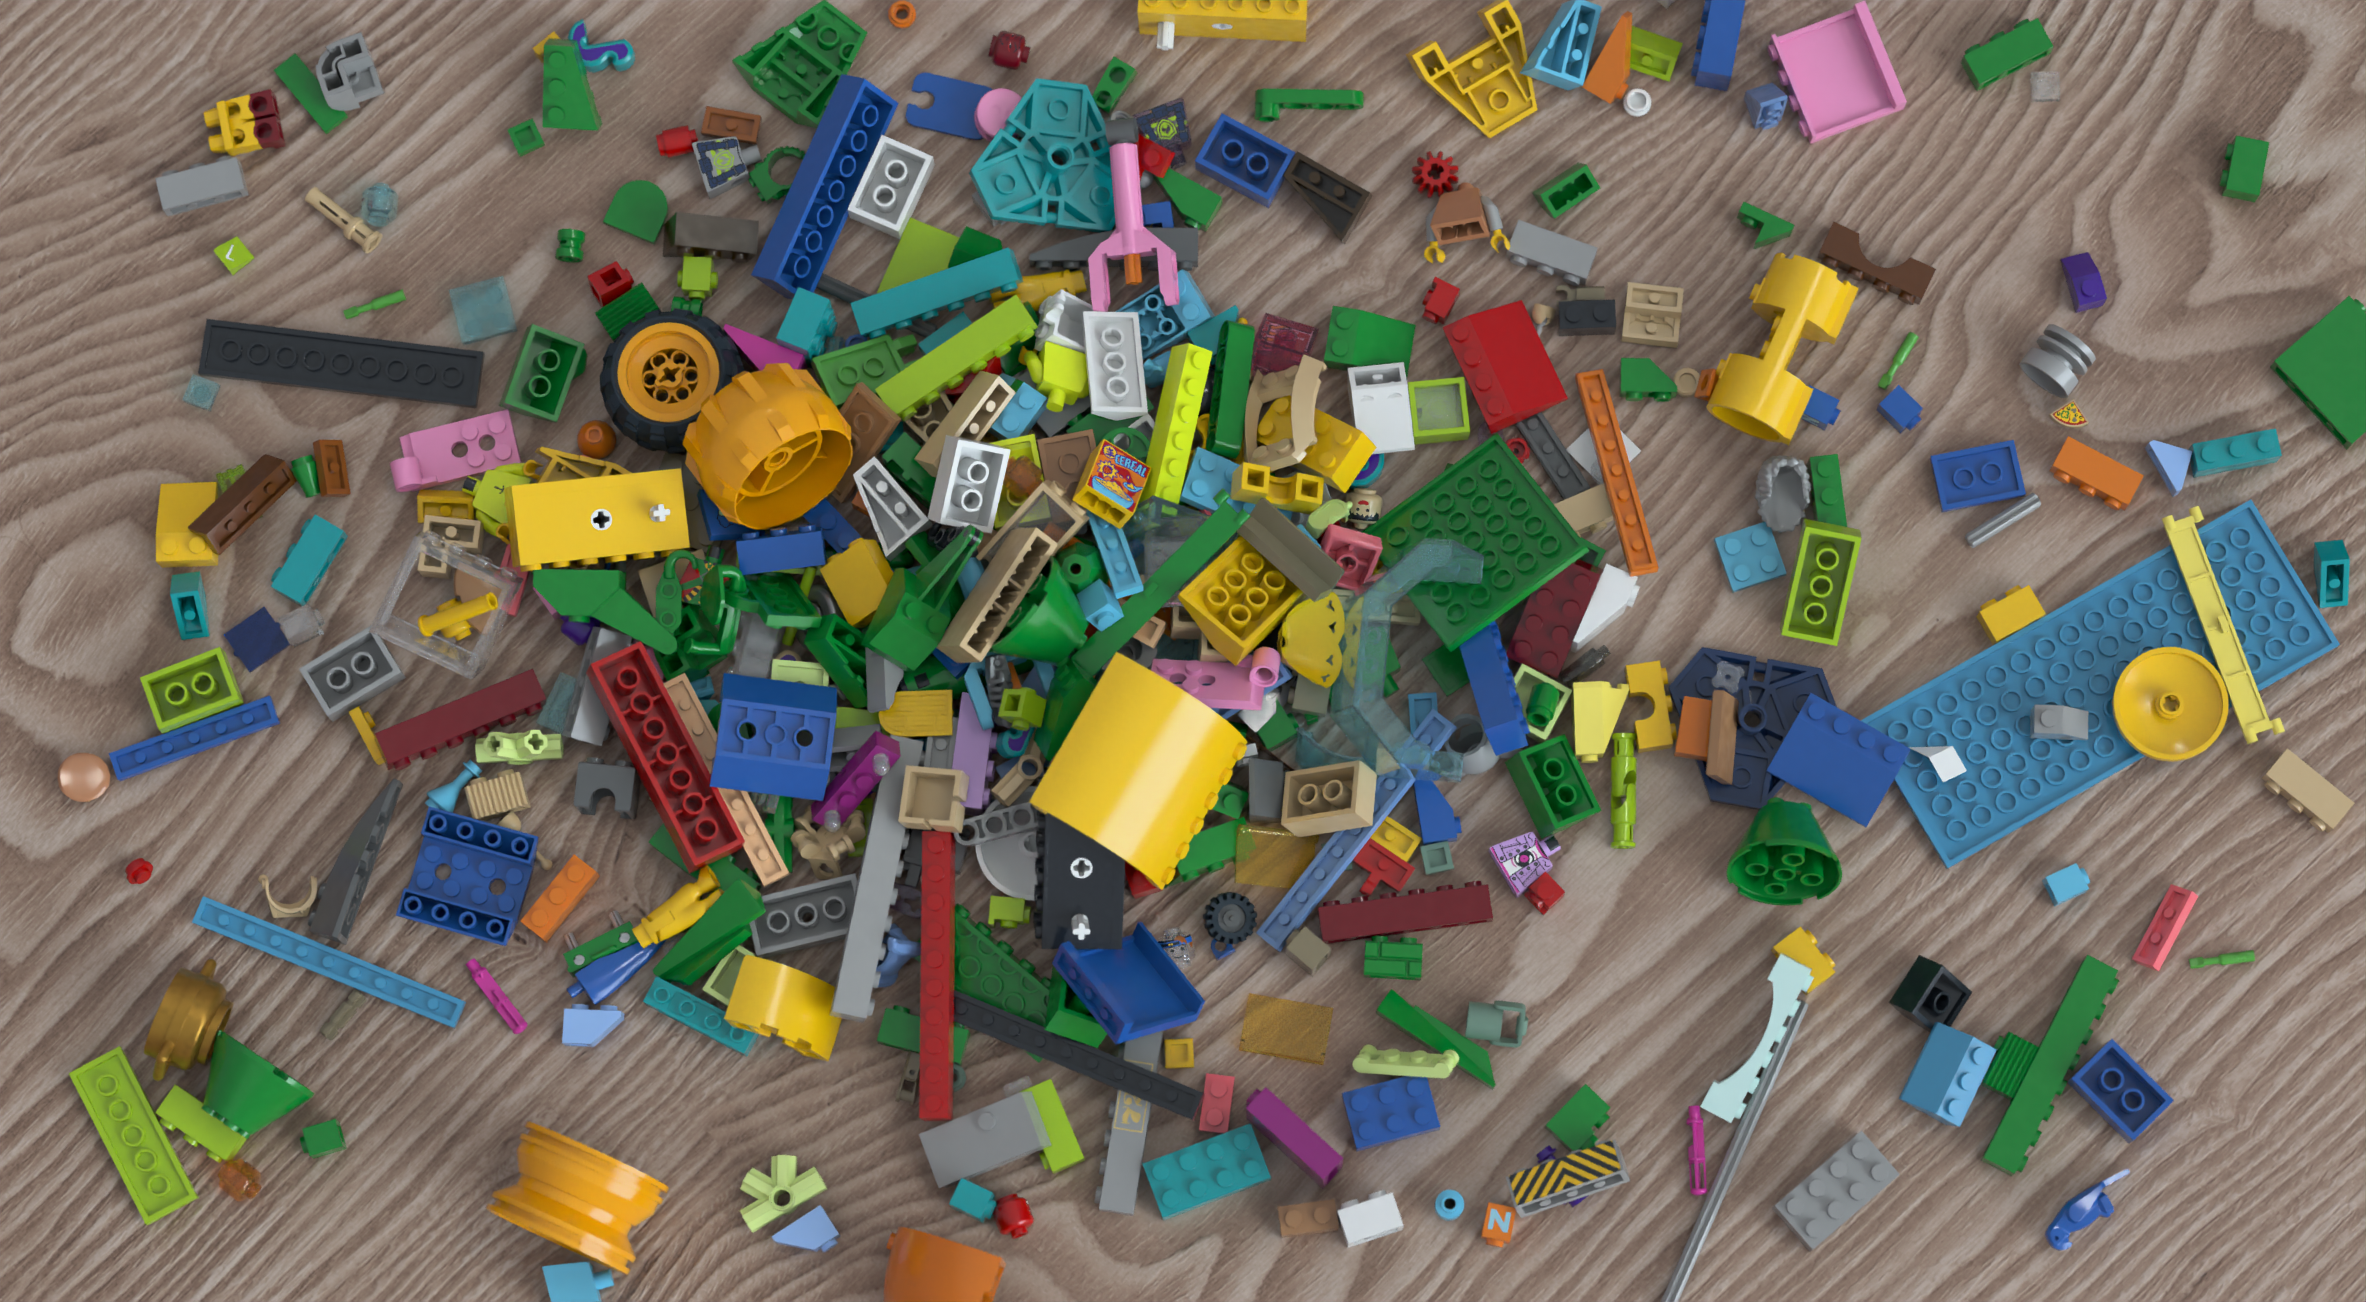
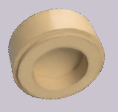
M1683 368L1675 374L1673 382L1678 386V395L1682 397H1692L1695 395L1700 378L1696 370Z

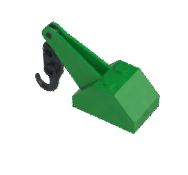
M937 522L933 524L928 533L927 542L929 546L936 548L940 553L917 575L905 568L895 569L861 645L907 672L914 671L940 644L951 619L948 594L983 538V532L971 524L966 527H951L941 529L940 531L939 529L943 524Z

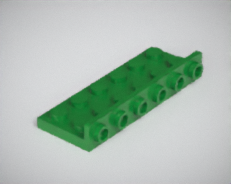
M957 903L955 906L954 990L1045 1027L1051 979L1046 976L1042 979L1034 972L1036 967L1025 958L1018 959L1012 954L1014 949L1004 940L998 942L991 936L992 930L980 921L978 923L974 922L969 917L971 913L964 906ZM921 956L913 957L921 963ZM1026 1052L1038 1063L1043 1060L1041 1057Z

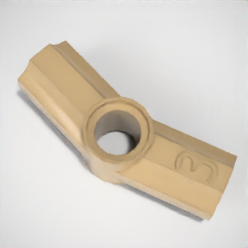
M1035 727L1024 755L1020 756L1017 764L990 790L994 798L1006 808L1010 807L1042 773L1046 758L1034 741L1037 727ZM1025 762L1032 763L1036 769L1035 774L1032 776L1024 774L1021 768L1022 764Z

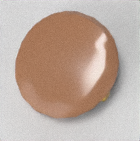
M73 754L66 758L59 767V787L72 800L90 802L103 795L109 786L110 772L108 766L101 758L94 754Z

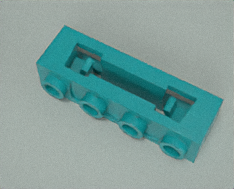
M657 976L643 1000L648 1007L748 1057L759 1034L732 1027L724 1019L725 1011Z

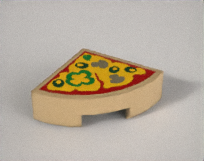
M2074 399L2049 415L2056 424L2068 428L2078 429L2089 424Z

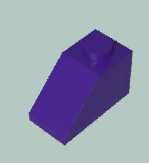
M2085 252L2060 259L2075 313L2103 306L2107 296L2100 272L2089 253Z

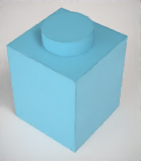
M1100 579L1077 594L1086 619L1101 632L1124 617L1113 590Z
M2077 863L2045 877L2042 882L2055 907L2085 893L2089 889L2087 884L2090 883L2085 869H2079Z

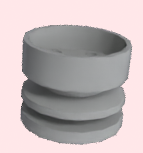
M2049 324L2043 332L2044 335H2040L2037 339L2041 349L2031 347L2019 365L2023 372L2041 388L2057 397L2066 399L2079 382L2075 374L2085 375L2088 370L2086 366L2091 367L2096 357L2091 349L2078 337L2062 327Z

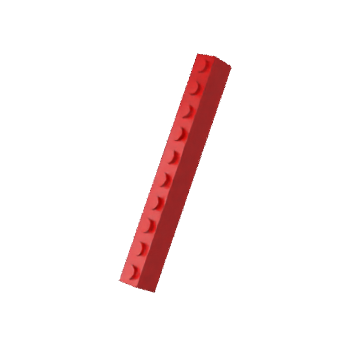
M922 831L919 1118L923 1121L953 1120L956 839L952 832Z

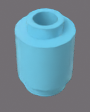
M1445 1190L1437 1196L1435 1211L1441 1219L1452 1221L1462 1214L1464 1200L1457 1191ZM1447 1199L1454 1200L1455 1207L1453 1209H1447L1444 1206V1202Z

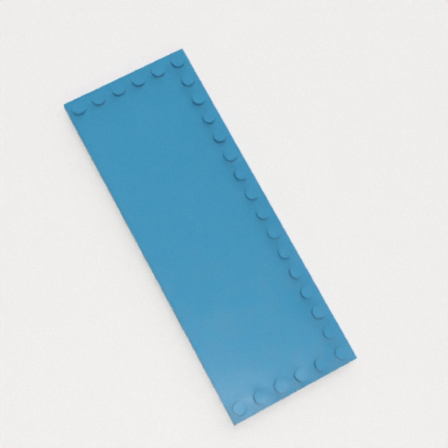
M2252 500L2243 503L2197 530L2258 691L2265 689L2340 645ZM2171 545L1861 720L1906 747L1953 746L1966 768V772L1942 782L1930 759L1911 749L1893 780L1946 870L2145 757V755L2135 750L2123 738L2116 725L2112 709L2113 692L2116 682L2124 669L2136 657L2156 648L2179 647L2201 655L2219 673ZM2228 696V702H2229V707H2228V709H2230V708L2232 707V704H2231V701H2230L2229 696ZM2034 705H2062L2088 711V740L2030 738V710Z

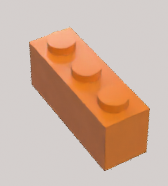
M2069 436L2049 470L2054 473L2053 477L2065 484L2071 482L2079 486L2078 490L2090 497L2096 495L2105 500L2104 504L2114 510L2121 508L2124 511L2144 475Z
M574 854L520 922L547 943L600 875Z

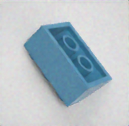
M1935 1022L1899 1099L1945 1125L1960 1127L1994 1057L1996 1049L1971 1035Z

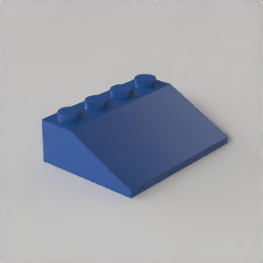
M1810 693L1766 772L1866 828L1911 749Z

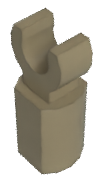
M1566 285L1556 287L1557 293L1563 292L1567 295V299L1563 301L1605 300L1604 286L1576 287V289H1571Z

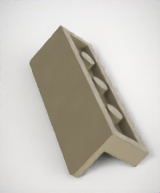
M1261 498L1250 513L1251 517L1237 532L1312 601L1316 602L1329 596L1344 574V569L1266 498Z

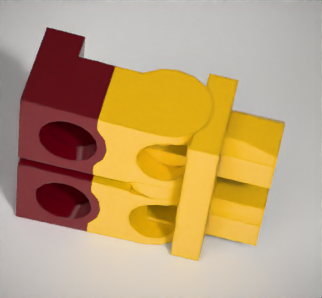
M271 89L227 101L216 102L217 108L204 112L205 123L208 128L221 126L222 134L210 136L208 139L213 153L227 152L230 156H236L270 147L275 149L286 147L282 124L279 121L281 119L277 98Z

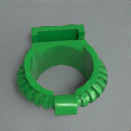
M782 146L770 151L771 153L767 154V157L763 159L764 162L755 164V169L749 173L750 178L748 181L753 188L757 187L759 191L757 195L762 202L765 201L768 205L774 201L773 199L779 200L784 195L787 196L792 183L780 185L774 182L771 177V169L779 159L784 157H796L803 161L805 151H800L799 148L795 149L793 146L791 148L789 146L783 148Z

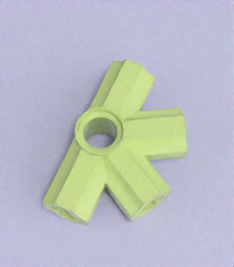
M529 730L524 733L511 734L491 732L487 738H476L475 751L478 764L507 762L512 765L531 764L537 760L563 759L564 745L562 734L543 735L540 730Z
M771 1156V1178L752 1168L742 1181L740 1190L756 1198L757 1201L741 1209L740 1212L751 1232L754 1233L777 1218L793 1213L798 1206L827 1190V1187L815 1167L797 1176L796 1156ZM781 1194H790V1201L787 1205H777V1199Z

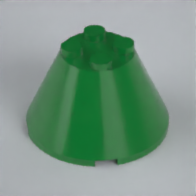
M1050 556L988 652L1053 664L1060 668L1065 664L1074 648L1079 650L1087 640L1084 632L1089 625V621L1086 619L1061 567L1053 556Z
M1777 797L1769 799L1767 805L1759 809L1730 857L1726 872L1729 884L1733 883L1737 886L1738 893L1757 902L1781 906L1803 904V899L1817 896V900H1820L1836 890L1842 880L1841 863L1812 813L1811 805L1804 802L1784 801Z
M219 1029L216 1033L204 1105L201 1109L223 1122L224 1125L248 1139L250 1135L299 1107L315 1095L314 1092L310 1091L300 1082L260 1055L255 1054Z

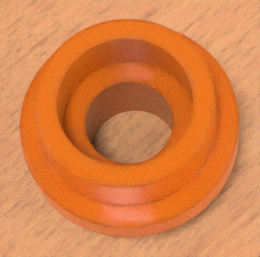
M901 0L890 6L888 17L893 26L907 28L914 23L916 11L911 3ZM904 11L907 13V17L899 19L897 14Z

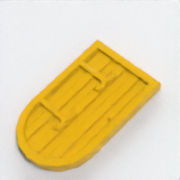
M905 690L896 692L890 709L879 711L878 713L880 724L891 735L905 738L953 736L952 690Z

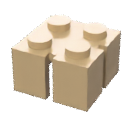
M906 765L898 822L904 827L911 829L931 830L933 827L936 831L962 833L965 807L960 802H966L969 776L962 770Z

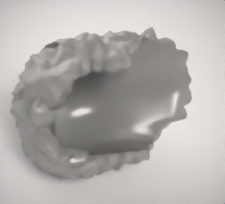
M1781 455L1770 457L1763 462L1756 480L1755 499L1758 501L1759 507L1757 512L1762 516V520L1766 522L1767 527L1779 533L1794 531L1795 526L1800 525L1801 518L1806 517L1804 509L1808 508L1810 503L1809 492L1811 491V483L1808 481L1810 476L1806 472L1807 467L1804 461L1796 457Z

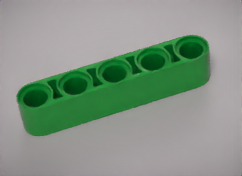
M1229 320L1223 322L1219 333L1206 450L1219 456L1236 459L1242 445L1255 329L1251 325Z

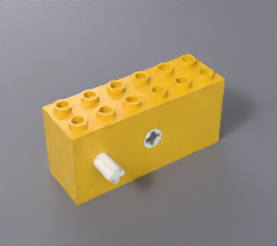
M1138 0L1139 34L1157 35V49L1162 50L1173 49L1174 36L1306 42L1308 0Z
M681 468L514 485L504 488L513 567H520L521 572L542 569L541 564H549V569L569 567L570 561H577V566L592 565L598 563V558H605V563L620 562L626 560V555H633V560L655 557L654 552H661V557H668L670 553L676 550L690 548ZM593 518H601V524L594 523Z

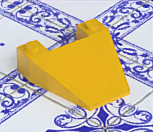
M1496 0L1477 12L1490 37L1448 62L1437 42L1431 40L1406 54L1418 78L1488 138H1492L1537 111L1532 78L1520 73L1528 57L1522 25L1509 0Z

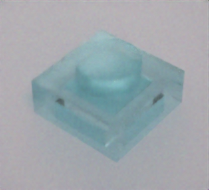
M193 374L183 401L211 411L221 386L219 383Z

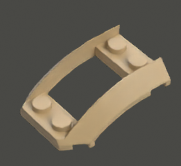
M1303 354L1300 365H1293L1286 370L1276 373L1271 372L1263 376L1257 369L1248 394L1243 429L1245 462L1270 467V471L1300 463L1307 455L1304 451L1307 446L1317 444L1318 439L1315 437L1314 413L1316 398L1321 384L1318 377L1320 372L1325 371L1327 367L1324 362ZM1292 394L1291 423L1293 438H1286L1277 443L1257 448V425L1262 403Z

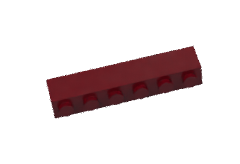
M530 669L375 733V742L387 769L395 768L396 771L402 770L410 766L411 761L419 757L422 760L431 758L438 754L437 750L446 746H448V749L458 747L464 743L463 739L473 735L475 738L482 737L490 732V728L499 724L501 727H506L517 721L516 717L524 714L533 716L543 710L542 707L546 706V697L534 670Z
M1481 881L1464 883V888L1453 889V885H1443L1436 887L1435 892L1425 893V889L1409 890L1406 896L1397 897L1396 892L1380 894V899L1368 900V896L1355 897L1351 899V903L1340 904V900L1323 902V907H1318L1321 938L1324 943L1332 944L1369 939L1371 936H1391L1492 922L1493 914L1488 884L1482 885Z

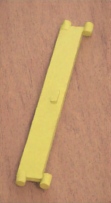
M2196 506L2189 509L2191 516L2174 521L2173 515L2162 518L2171 547L2247 744L2258 741L2256 734L2269 729L2273 730L2274 735L2285 732L2280 718L2269 720L2194 523L2204 520L2200 507Z

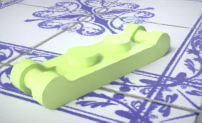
M1365 1045L1354 1059L1352 1065L1359 1073L1447 1078L1457 1065L1459 1056L1454 1050H1446L1443 1054H1432L1425 1051L1400 1052L1397 1049L1384 1051L1377 1050L1373 1045Z

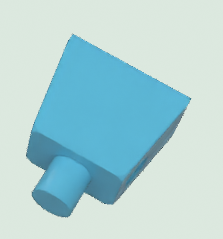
M590 1262L542 1267L551 1302H602L599 1290L614 1286L611 1270L607 1269L594 1273L592 1263Z

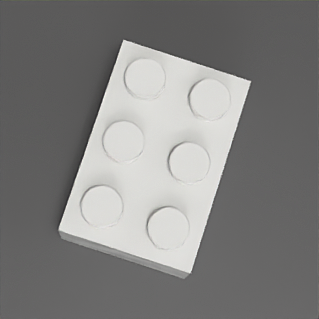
M882 135L847 209L849 217L901 239L909 218H911L935 166L933 156Z
M946 435L928 519L955 527H966L971 524L982 532L992 533L1010 450L995 444Z

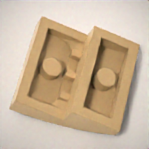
M1628 282L1621 342L1677 348L1684 288Z

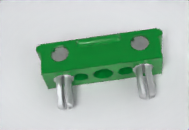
M618 911L613 912L620 926H618L611 912L609 917L615 929L580 946L573 933L568 934L575 948H573L567 934L564 936L570 951L563 955L569 966L567 970L573 978H576L575 974L597 959L616 953L639 942L632 931L634 928L632 923L629 921L624 924Z

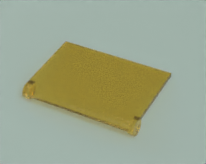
M1239 824L1236 836L1234 883L1291 889L1315 859V844L1319 841V834L1297 837L1288 829Z
M1249 993L1239 1051L1324 1065L1333 1008Z

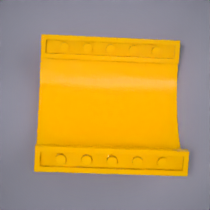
M1116 652L1029 803L1038 811L1044 814H1051L1106 847L1144 874L1153 886L1163 890L1165 884H1169L1175 875V867L1179 860L1184 859L1190 848L1189 843L1194 834L1197 835L1201 831L1204 824L1203 818L1206 813L1216 805L1218 800L1217 794L1221 787L1226 785L1231 779L1232 768L1236 761L1241 760L1247 749V740L1228 721L1208 706L1158 674Z

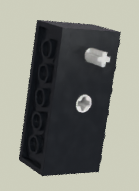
M1043 767V776H1038L1037 787L1049 767ZM1037 810L1038 831H1036V848L1038 858H1035L1037 884L1034 885L1036 911L1033 914L1035 939H1040L1042 949H1059L1060 944L1069 941L1076 949H1122L1125 860L1051 814H1044Z

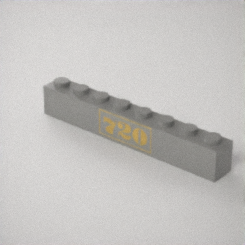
M1163 1031L1126 1041L1125 1045L1120 1044L1118 1058L1157 1073ZM1118 1090L1116 1102L1111 1101L1108 1118L1113 1119L1112 1130L1106 1129L1104 1146L1109 1147L1107 1158L1101 1159L1099 1175H1104L1103 1186H1097L1094 1203L1099 1204L1100 1211L1134 1216L1152 1103Z

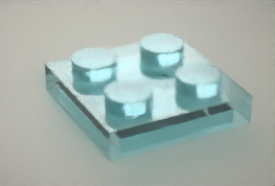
M503 276L449 290L463 345L518 331Z

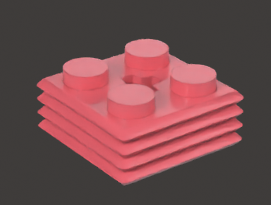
M1329 524L1320 544L1321 549L1345 571L1335 586L1364 593L1383 549L1381 538Z

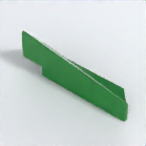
M736 879L653 968L654 975L669 983L674 981L689 986L752 935L749 923L766 912L761 893L743 880Z
M1391 989L1377 1008V1015L1436 1054H1443L1446 1050H1454L1459 1056L1457 1068L1490 1089H1494L1496 1084L1488 1051L1416 1005L1413 1008L1394 990Z

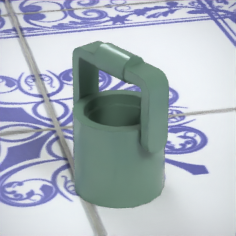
M1499 1000L1495 1001L1494 1004L1469 1001L1465 1038L1488 1040L1490 1044L1497 1046L1520 1047L1522 1037L1527 1033L1528 1017L1525 1016L1526 1006L1523 1003ZM1503 1010L1520 1012L1516 1021V1039L1500 1037Z

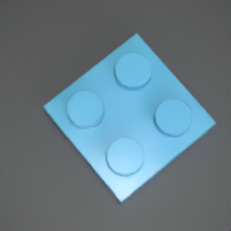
M1766 522L1714 538V543L1732 593L1787 574L1772 530L1766 526Z

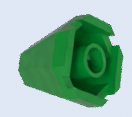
M1076 542L1056 554L1055 559L1061 567L1077 600V594L1098 579L1108 585L1109 578L1098 548ZM1081 566L1080 573L1074 574V568Z

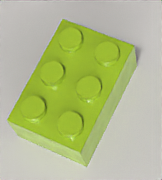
M221 647L140 677L158 729L163 734L245 704L226 652Z

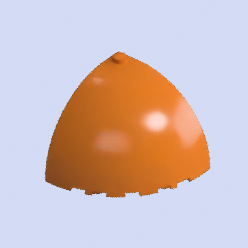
M898 1227L897 1233H891L886 1247L891 1252L884 1280V1302H993L1006 1263L999 1256L906 1227Z

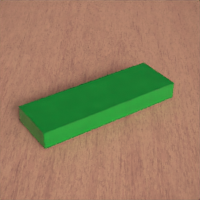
M296 53L274 69L276 75L326 134L348 118L344 111L332 109L327 104L319 81Z

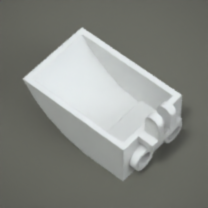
M1062 289L1053 296L1047 297L1039 308V314L1041 315L1038 328L1035 330L1036 342L1034 349L1040 351L1045 341H1049L1086 354L1082 312L1093 311L1092 305Z

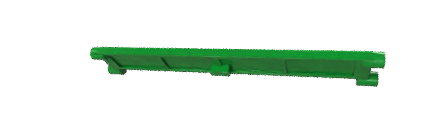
M1222 488L1213 497V500L1220 507L1143 584L1144 591L1133 594L1121 606L1124 617L1102 632L1098 630L1071 658L1068 657L1065 664L1071 659L1093 677L1251 517L1250 514L1244 509L1237 513L1226 502L1230 495Z

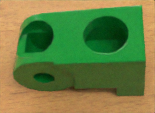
M1116 57L1112 58L1092 95L1099 109L1108 114L1113 112L1121 96L1124 95L1130 83L1135 79L1137 75L1136 69Z

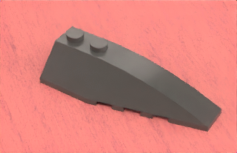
M393 779L371 804L342 848L327 883H322L318 892L320 903L317 910L313 909L308 921V926H311L310 932L314 935L344 945L347 944L403 787L399 780Z

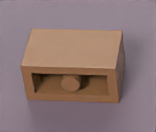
M1335 1199L1278 1207L1281 1238L1339 1230Z

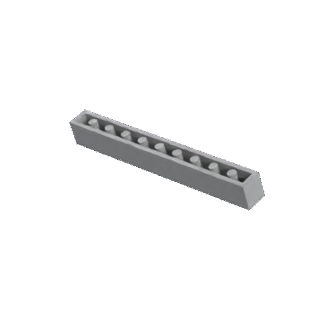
M891 734L889 737L899 742L901 757L878 782L829 1015L862 1023L865 1021L866 1016H872L875 999H870L872 988H878L881 975L880 971H876L878 960L883 961L887 944L882 943L884 932L889 933L892 916L888 915L890 904L895 905L898 888H894L895 877H901L904 861L899 860L901 849H907L910 833H906V827L898 822L906 765L924 767L926 751L922 750V741Z

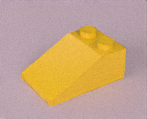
M217 482L161 484L156 525V562L162 568L218 566V554L212 552L202 535L191 532L188 529V526L218 499Z

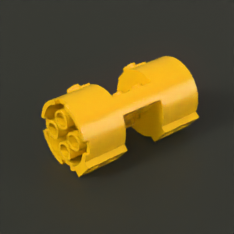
M1776 253L1761 285L1755 283L1749 299L1753 300L1751 309L1761 318L1772 324L1769 340L1765 341L1759 358L1745 354L1730 353L1727 360L1721 359L1716 369V375L1719 376L1718 382L1706 408L1714 417L1738 431L1762 440L1776 443L1782 442L1789 446L1813 392L1812 388L1806 386L1800 379L1786 371L1801 337L1812 341L1835 344L1859 288L1851 285L1846 280H1843V283L1840 282L1836 277L1837 272L1818 262L1795 254L1793 258L1788 259L1785 258L1786 255L1784 253Z

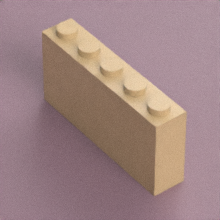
M1037 527L1011 530L946 629L940 644L936 648L956 663L982 662L1058 543Z

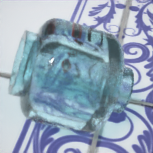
M376 183L363 191L361 215L369 224L378 227L386 226L396 218L398 194L387 184Z

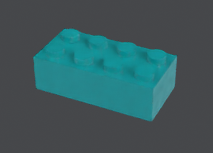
M1251 1123L1143 1163L1163 1221L1271 1180Z

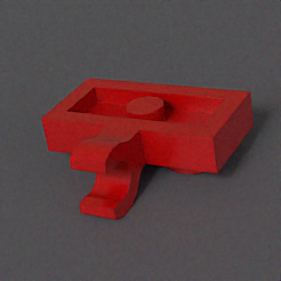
M1139 133L1138 142L1133 144L1137 145L1140 180L1144 170L1164 178L1176 153Z
M1371 838L1352 860L1353 863L1370 874L1359 890L1360 893L1368 897L1379 881L1399 893L1415 870L1413 866Z

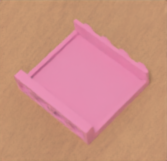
M1865 1L1855 4L1852 10L1779 37H1776V34L1771 35L1770 45L1767 46L1769 56L1772 61H1777L1780 70L1777 73L1780 83L1783 87L1787 86L1789 90V105L1793 112H1798L1801 120L1798 122L1800 132L1803 137H1808L1810 144L1904 109L1907 101Z

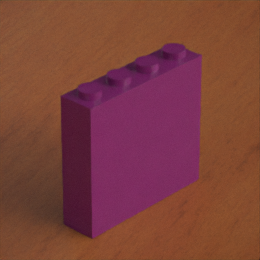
M1265 1087L1262 1091L1256 1089L1246 1100L1247 1120L1317 1185L1324 1189L1342 1169L1343 1157L1268 1088Z

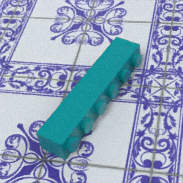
M1005 248L850 304L860 334L864 337H870L871 340L886 335V330L896 327V330L909 328L914 320L922 318L923 321L937 318L940 311L946 309L949 312L960 310L965 307L964 303L975 300V303L986 301L991 298V293L1000 290L1002 294L1018 289L1017 284L1024 281L1014 251L1010 248Z

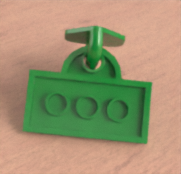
M716 564L704 576L700 605L703 613L712 625L720 623L716 642L694 641L690 637L685 641L683 650L686 654L693 653L699 655L723 656L731 653L735 645L741 611L758 613L765 625L774 629H780L782 626L795 627L800 630H807L809 627L820 628L822 617L790 573L763 572L743 575L736 566ZM723 578H731V580L723 582Z

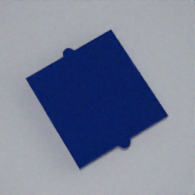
M265 606L224 634L234 649V655L241 659L250 673L291 645L280 629L281 624L274 621Z

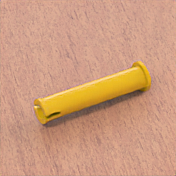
M489 592L430 616L422 615L418 618L419 630L425 637H430L435 631L497 609V598L493 593Z

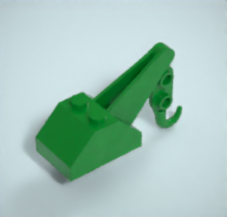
M676 550L669 554L665 560L664 571L656 587V618L626 591V572L620 570H533V587L560 615L569 617V622L590 623V617H594L642 641L663 654L672 655L679 648V642L674 636V631L679 628L682 622V586L675 572V564L677 560L686 558L691 562L692 568L697 569L698 563L695 556L687 550Z

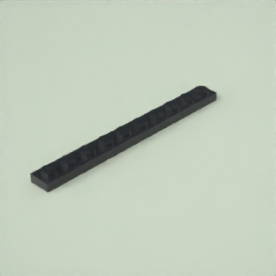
M954 990V1022L1194 1121L1205 1095L1203 1092L1084 1043L1046 1031L1043 1026Z

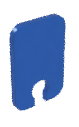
M931 73L918 74L914 79L912 92L931 93L934 96V104L929 109H921L917 105L908 103L906 110L907 122L914 127L971 140H981L984 137L975 126L974 113L980 99L992 89L984 85Z

